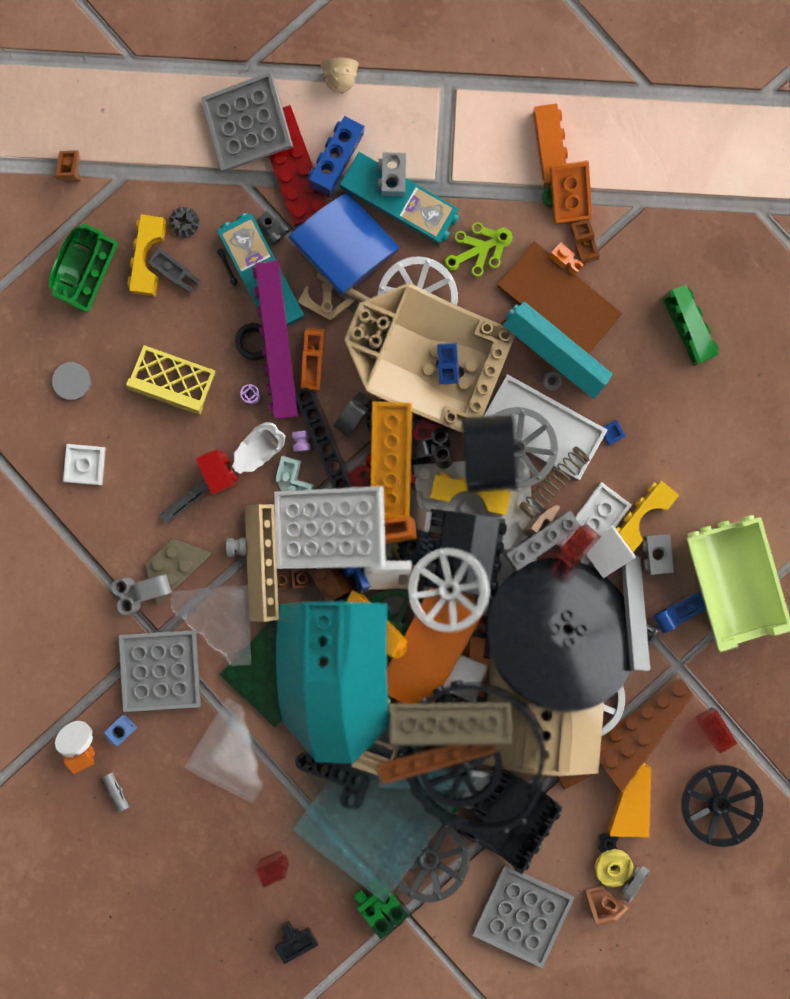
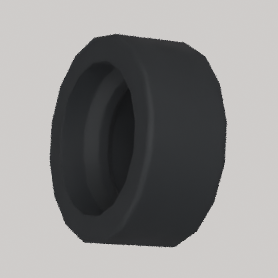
M258 323L245 324L238 330L235 336L236 349L248 360L256 361L264 358L262 350L250 353L245 350L242 344L243 337L247 332H260L259 326L262 325Z

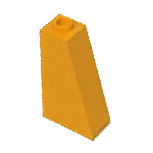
M352 590L347 602L371 603L362 593L360 594ZM387 620L386 654L391 657L400 658L406 651L408 640Z
M646 762L642 764L636 776L629 782L623 794L619 791L607 829L610 836L649 837L651 767Z

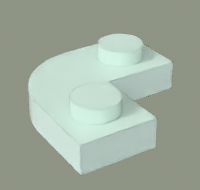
M281 456L276 476V482H278L281 491L313 490V484L297 480L301 461Z

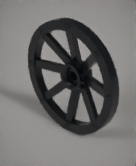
M427 745L424 750L435 748L439 745ZM497 746V752L475 758L471 762L467 760L443 767L452 771L430 780L428 779L427 772L420 774L425 790L439 803L451 807H467L483 801L495 790L502 775V758ZM493 755L494 772L473 770V768ZM470 776L490 779V781L481 791L477 792ZM455 778L448 796L441 794L433 787ZM464 781L472 796L454 798L461 782Z
M718 764L701 769L688 781L681 798V812L687 827L698 839L712 846L730 847L744 842L756 831L763 815V798L758 785L747 773L731 765ZM720 772L731 773L722 793L719 794L712 774ZM738 776L751 788V790L727 797ZM707 777L713 797L696 792L693 789L702 779ZM691 796L710 803L709 806L690 815L689 801ZM754 796V815L732 806L731 803ZM719 801H723L721 807L718 806ZM714 811L707 835L697 829L693 821ZM729 812L751 820L741 833L737 834L728 815ZM720 815H722L732 836L730 838H713Z

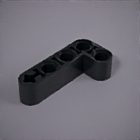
M300 753L296 757L295 764L298 769L344 786L340 796V804L344 808L356 810L361 807L369 786L367 775L336 763L315 762L308 753ZM305 761L312 762L313 765L309 766L305 764ZM325 764L326 771L322 773L321 767ZM342 770L343 777L339 780L338 773ZM359 776L361 778V783L358 786H356L355 780ZM353 795L354 802L352 805H350L349 798Z

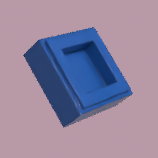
M617 420L603 427L607 429L604 439L608 446L625 437Z

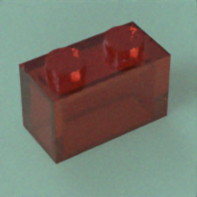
M588 524L582 525L556 555L570 568L576 566L601 536Z
M711 707L696 716L716 751L722 754L738 744L716 709Z
M281 850L260 859L256 871L263 887L286 877L290 864L287 856L283 855Z

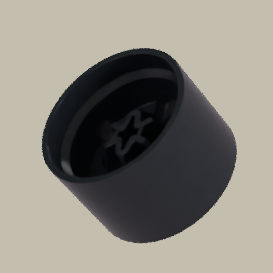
M513 414L463 417L467 493L517 490V456Z

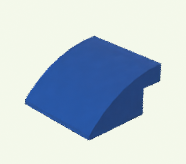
M349 192L327 204L288 237L341 295L370 278L383 262L392 258L400 248Z

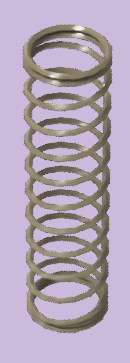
M574 446V453H568L569 459L563 458L564 464L558 463V469H552L553 475H547L548 481L542 480L543 486L537 485L538 492L531 491L532 497H526V501L528 502V504L525 502H521L519 504L520 509L528 517H530L531 519L536 518V515L533 513L531 509H533L537 514H539V512L530 504L528 498L535 501L544 509V506L538 502V500L533 495V492L541 496L547 503H550L549 500L542 495L538 487L547 491L552 497H555L544 485V482L549 483L558 492H560V490L551 482L549 476L555 478L563 486H565V484L556 476L554 470L558 471L567 480L571 481V479L563 473L559 465L564 466L573 475H576V473L567 466L564 459L572 462L579 470H581L580 466H578L571 459L570 454H573L576 457H578V459L584 464L590 461L588 455L579 447Z

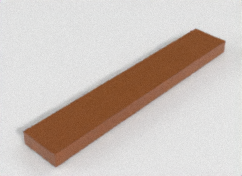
M442 745L376 764L381 785L492 754L497 752L495 745Z

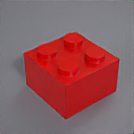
M215 449L196 458L211 494L218 495L238 486L236 483L238 477L235 471L229 468L228 464L231 462L226 452Z

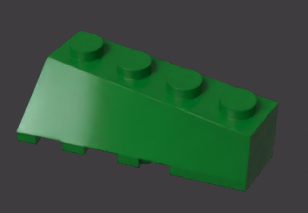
M687 285L670 290L662 297V300L693 366L719 355L717 352L719 348L714 340L712 341L710 337L711 331L708 324L703 322L701 317L703 315L702 311L693 300L694 294L692 290L688 289Z

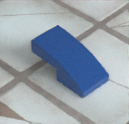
M457 342L437 344L439 384L459 383Z
M341 567L346 579L354 578L360 594L368 591L370 584L359 567Z

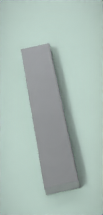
M636 556L633 560L622 566L630 671H650L641 557Z

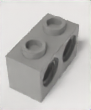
M383 152L382 159L378 161V171H382V178H378V190H382V196L405 197L406 153ZM393 161L397 163V167L391 169L387 166V163ZM392 180L397 185L394 188H389L386 183Z

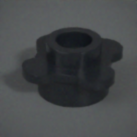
M605 833L600 834V845L598 846L600 852L603 853L607 850L617 849L616 842L618 837Z

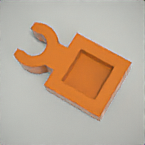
M562 243L548 256L562 269L566 266L569 273L573 276L583 267V263L573 258L575 254Z

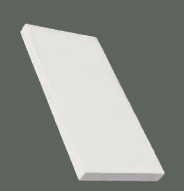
M508 374L484 415L492 416L501 410L512 407L528 408L542 415L551 424L557 437L558 454L554 464L556 468H558V463L564 464L563 458L569 459V452L574 453V446L583 450L591 461L607 432V429ZM519 414L513 415L515 438L517 434ZM525 415L522 440L536 431L542 424L536 419ZM545 430L527 444V447L551 450L547 431ZM531 453L545 462H548L550 457L549 455ZM570 454L571 459L580 466L581 470L566 459H564L565 463L576 475H573L562 465H559L563 472L580 480L590 461L584 464L578 457Z

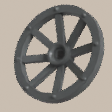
M423 818L410 822L397 833L389 851V868L394 882L404 894L421 902H437L450 897L462 886L469 870V852L462 835L453 826L445 825L439 819ZM424 825H433L441 828L432 850L423 829ZM415 828L419 834L424 852L402 841ZM448 832L455 839L459 847L438 854L437 852L444 836ZM401 847L420 857L419 860L397 866L398 848ZM461 853L460 873L440 862L441 859ZM429 856L433 857L432 863L427 861ZM422 866L423 868L410 888L403 881L399 872ZM436 867L456 879L453 885L444 892L441 891ZM428 870L431 873L435 895L417 892Z

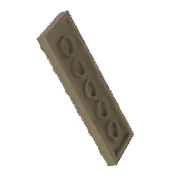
M511 703L391 704V746L512 744Z

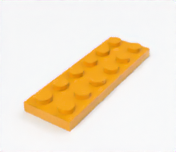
M372 402L371 487H383L384 519L410 516L412 402Z

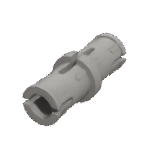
M112 772L102 777L109 792L108 796L112 798L118 813L129 808L130 806L122 792L124 790L117 783L114 773Z

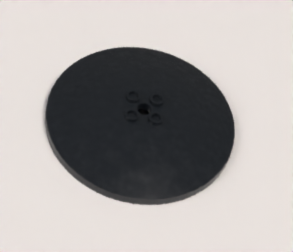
M541 559L528 563L521 569L514 571L497 589L487 612V646L498 673L506 684L520 697L547 710L578 712L605 702L626 682L631 671L624 596L607 577L603 578L596 569L570 559ZM564 625L571 628V635L563 632Z

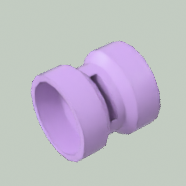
M247 384L242 387L240 396L247 404L254 405L260 401L261 392L255 385Z
M309 431L292 432V438L296 442L293 445V452L312 450V444L309 443L311 438Z

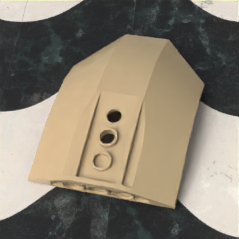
M410 282L359 303L345 337V342L366 391L388 402H412L413 413L464 433L463 417L484 415L515 335L502 324L452 304ZM457 342L459 368L463 369L464 375L459 377V383L440 385L438 369L435 366L438 361L437 344Z
M564 625L563 632L571 635V628ZM490 656L488 684L503 688L519 697L536 715L543 731L547 730L551 733L550 737L546 739V762L542 774L568 776L598 773L604 702L593 708L578 712L551 711L552 718L545 721L541 718V713L547 709L538 707L515 693L502 679ZM488 693L487 703H510L499 696ZM511 703L512 744L496 745L502 758V769L537 774L540 762L537 736L525 715ZM493 755L483 761L482 764L494 767Z

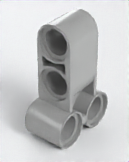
M167 574L137 583L129 577L117 579L112 583L113 593L121 598L117 603V609L123 615L137 612L141 607L142 601L172 593ZM122 583L126 586L125 591L122 589ZM127 601L130 602L131 609L127 607Z

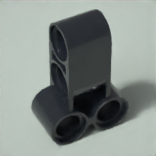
M438 428L432 432L431 438L413 440L411 443V466L436 462V465L441 469L449 468L452 465L453 459L449 449L450 439L448 432L443 428ZM439 438H445L444 441L437 442ZM442 455L447 456V458L443 460L439 459V457Z

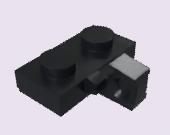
M288 920L281 927L285 934L282 936L284 941L275 945V949L283 963L286 964L318 946V941L310 927L299 931L298 928L294 929Z

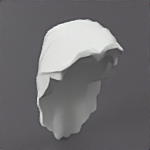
M265 422L256 426L234 452V463L232 465L234 471L239 474L242 472H254L258 467L269 461L284 446V433L278 430L277 426L271 422Z

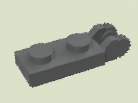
M159 247L147 261L149 265L177 286L180 285L190 294L194 290L182 282L184 278L188 276L195 284L201 282L190 273L189 269Z

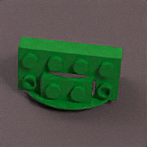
M85 223L73 228L63 242L50 272L48 288L51 297L89 313L119 242L103 235L104 232ZM75 244L82 245V246L88 248L89 251H88V250H85V249H83V248H81V247H79V246H77V245H75ZM89 256H90V259H89V261H88V263H87V266H86V268H85V270H84V273H83V275H82V277H81V280H80V282L78 283V281H79V279H80V276H81V274H82V271H83V269H84V267H85V265H86V262H87V260H88V258H89ZM61 281H62V282H65V283H67V284H69V285H71V286H73V287H70V286H68V285H66V284H63V283H61Z

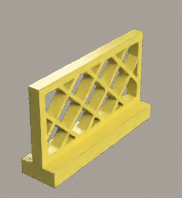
M144 345L126 386L130 391L201 415L203 404L216 371ZM146 352L154 354L157 360L146 364L144 360ZM167 359L172 360L174 367L164 371L161 362ZM159 363L162 372L152 376L148 367ZM185 365L189 366L193 373L182 377L178 368ZM146 369L150 377L144 380L137 379L138 372ZM177 370L180 378L169 382L166 374ZM202 372L209 373L208 380L200 383L197 374ZM164 375L168 384L161 387L157 386L153 379ZM195 376L198 385L188 389L184 380ZM182 381L186 390L180 393L174 392L172 385ZM200 388L203 393L200 401L192 398L190 392Z

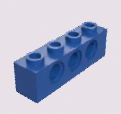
M346 116L343 117L341 122L338 121L336 123L333 137H329L325 144V152L319 154L316 168H312L308 174L307 179H309V187L330 197L364 135V125ZM346 138L348 141L342 142L339 139ZM338 154L339 157L333 158L331 155ZM327 169L331 171V173L325 174L322 171Z

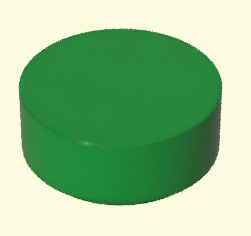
M551 187L545 189L542 194V202L547 207H553Z

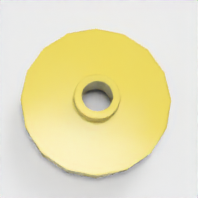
M618 849L607 850L601 853L594 865L597 878L602 884L609 887L624 885V882L630 880L634 871L629 855Z

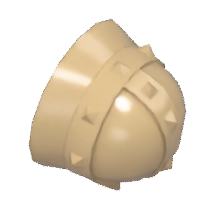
M331 58L320 63L323 70L322 78H324L329 89L343 94L352 88L359 66L357 61L349 58Z

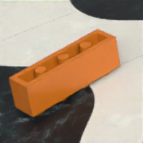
M557 103L534 106L533 109L543 187L551 186L549 166L566 163L565 159L568 158L567 147L563 146L565 131L560 125L562 111L558 109Z

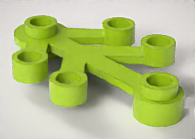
M480 222L474 223L472 225L473 234H482L492 238L486 242L467 236L463 231L456 232L455 241L457 243H465L474 246V248L458 256L450 255L446 257L444 267L449 272H454L458 269L460 263L479 254L476 265L472 268V275L474 277H481L488 250L496 246L494 255L489 260V266L492 269H497L501 263L500 257L503 248L512 242L513 236L511 231L507 228H499L495 231L483 227ZM480 226L481 230L476 232L474 227ZM462 234L464 239L458 240L457 235ZM505 234L507 239L501 240L500 235ZM454 260L456 264L451 266L448 261ZM497 260L498 265L493 266L491 261ZM479 268L481 273L475 274L474 269Z

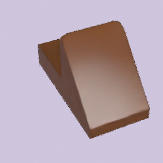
M78 150L59 151L55 173L57 180L61 182L81 181L78 170L80 159Z

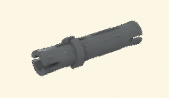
M205 479L193 489L187 490L188 493L160 514L167 524L195 501L198 502L200 497L209 491Z

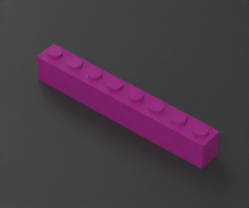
M279 260L257 262L255 267H252L253 279H257L258 287H254L255 298L260 299V306H257L258 318H262L263 326H259L260 338L264 337L265 345L261 346L263 357H267L268 363L264 365L265 376H269L270 384H266L267 394L272 395V403H269L270 414H274L275 419L295 417L298 414Z

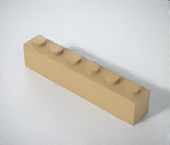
M274 504L245 506L249 621L265 622L279 620Z

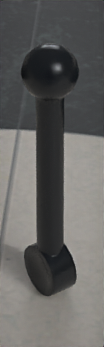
M220 248L217 250V254L222 258L231 279L230 283L236 285L238 280L232 274L224 256V249Z

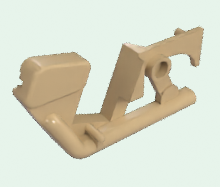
M319 271L316 278L323 282L322 305L319 306L310 298L308 286L305 287L298 303L332 322L356 301L362 303L371 298L354 289H350L344 293L350 297L333 309L331 291L334 286Z

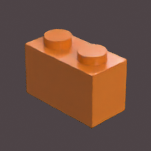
M410 516L384 520L385 544L417 539L415 520Z

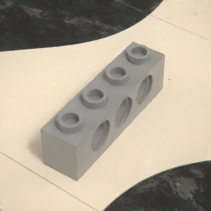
M565 511L553 519L551 523L540 528L536 534L525 538L503 555L514 570H519L579 529L581 525L571 511Z

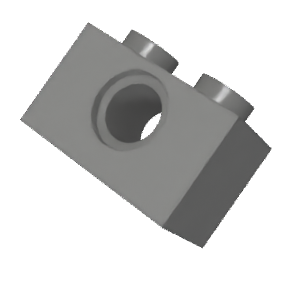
M670 534L643 536L644 540L641 542V547L646 556V559L643 560V567L647 574L674 573ZM655 549L661 552V556L657 560L653 558V551Z

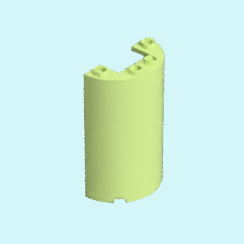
M753 515L742 517V521L729 523L728 520L717 523L718 527L711 529V526L700 528V532L687 533V545L719 652L738 647V643L768 634L776 636L790 631V616L761 517L754 518Z

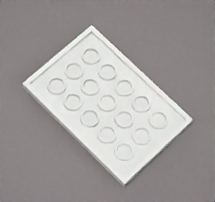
M383 487L274 492L276 569L385 566Z

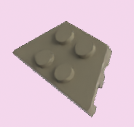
M173 538L145 566L149 579L167 574L171 592H173L213 553ZM171 593L155 597L156 603L160 604Z

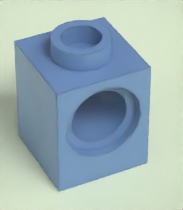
M123 714L104 734L110 744H115L118 747L138 727ZM116 727L123 729V736L116 734Z

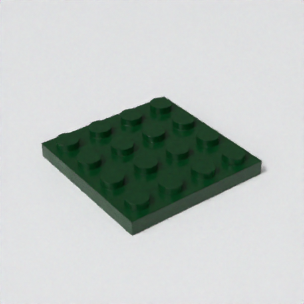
M275 620L270 621L219 674L274 727L282 720L277 692V622Z

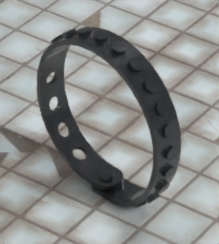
M462 679L451 681V685L445 688L441 685L432 691L434 695L429 699L425 696L419 704H431L433 700L448 692L472 689L499 696L512 703L525 715L537 736L539 744L540 762L536 777H532L527 788L530 791L527 797L531 798L534 792L535 794L524 811L511 819L500 822L473 821L445 810L427 794L417 775L405 778L411 787L412 795L422 804L428 814L435 816L441 823L456 827L463 832H477L479 835H488L489 833L496 832L503 834L509 832L516 825L517 827L522 826L528 821L526 817L535 806L548 777L544 774L541 781H539L546 762V739L536 715L519 697L492 684L473 681L462 682ZM403 745L400 756L412 754V745Z

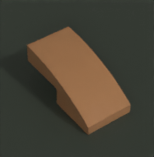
M556 505L539 513L536 518L528 523L522 533L527 537L536 534L541 526L553 521L560 507Z

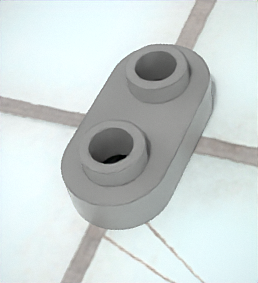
M644 866L641 869L639 867L636 868L632 874L633 881L631 884L627 883L621 892L624 894L622 899L628 903L634 899L647 879L650 870Z

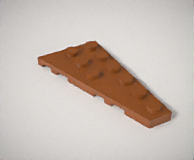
M679 679L620 721L611 731L601 737L599 762L622 794L629 782L636 776L642 764L646 762L662 740L663 735L672 726L676 717L693 697V693L682 679Z

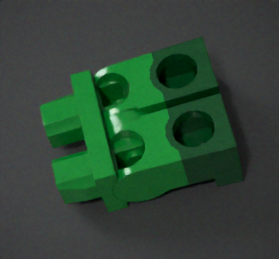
M374 877L367 883V886L372 891L371 894L367 896L360 889L353 897L358 904V911L363 915L378 937L382 939L394 929V925L397 927L408 918L410 911L400 902L385 882L382 884Z

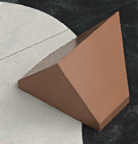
M604 885L585 890L592 919L596 926L616 921L629 909L609 892Z

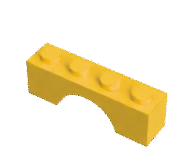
M141 214L140 220H137L136 231H138V236L133 242L135 256L131 258L130 262L132 276L128 277L127 283L128 288H130L129 290L133 294L156 297L158 277L149 271L146 264V256L154 244L164 241L167 222L163 217Z
M439 473V476L435 475L430 498L450 502L457 493L467 491V479L463 477H458V480L450 479L451 475ZM507 490L473 492L483 500L486 511L506 515L511 492H507Z
M663 481L653 482L648 487L647 491L649 493L645 498L641 497L636 502V509L633 512H628L624 517V524L621 527L617 526L615 528L632 552L643 541L639 532V524L643 515L652 509L668 510L679 497V494Z

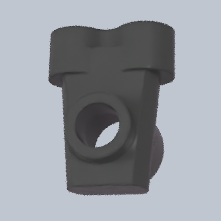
M268 211L257 219V222L267 233V239L273 245L278 243L290 231L285 223L281 224ZM267 220H272L270 225L265 224Z

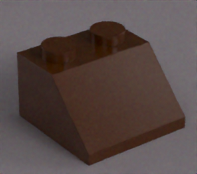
M341 567L312 568L308 571L327 602H339L349 596L352 590H358L354 578L346 579Z

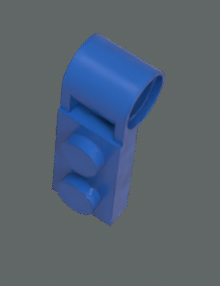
M701 590L654 615L662 633L675 629L682 622L706 610Z

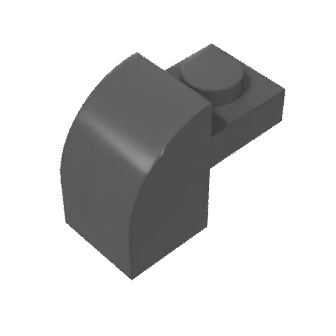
M359 391L344 408L333 426L349 437L370 410L369 407L373 400Z

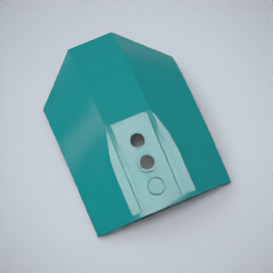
M298 602L278 604L276 676L278 703L282 722L315 762L354 764L391 726L386 667L388 604L360 602ZM325 636L328 643L325 647H321L320 639ZM322 656L328 658V665L324 668L319 665V660Z

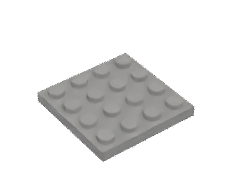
M267 72L201 97L221 171L226 172L293 147L272 72Z
M197 630L119 635L123 712L201 707Z
M503 864L472 932V936L543 968L573 903L574 896L526 873L521 875L513 867Z

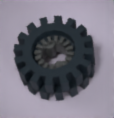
M416 529L417 539L398 543V547H400V549H397V552L400 553L398 555L402 561H411L412 565H417L424 556L433 552L430 551V548H433V544H430L433 542V539L430 538L429 534Z

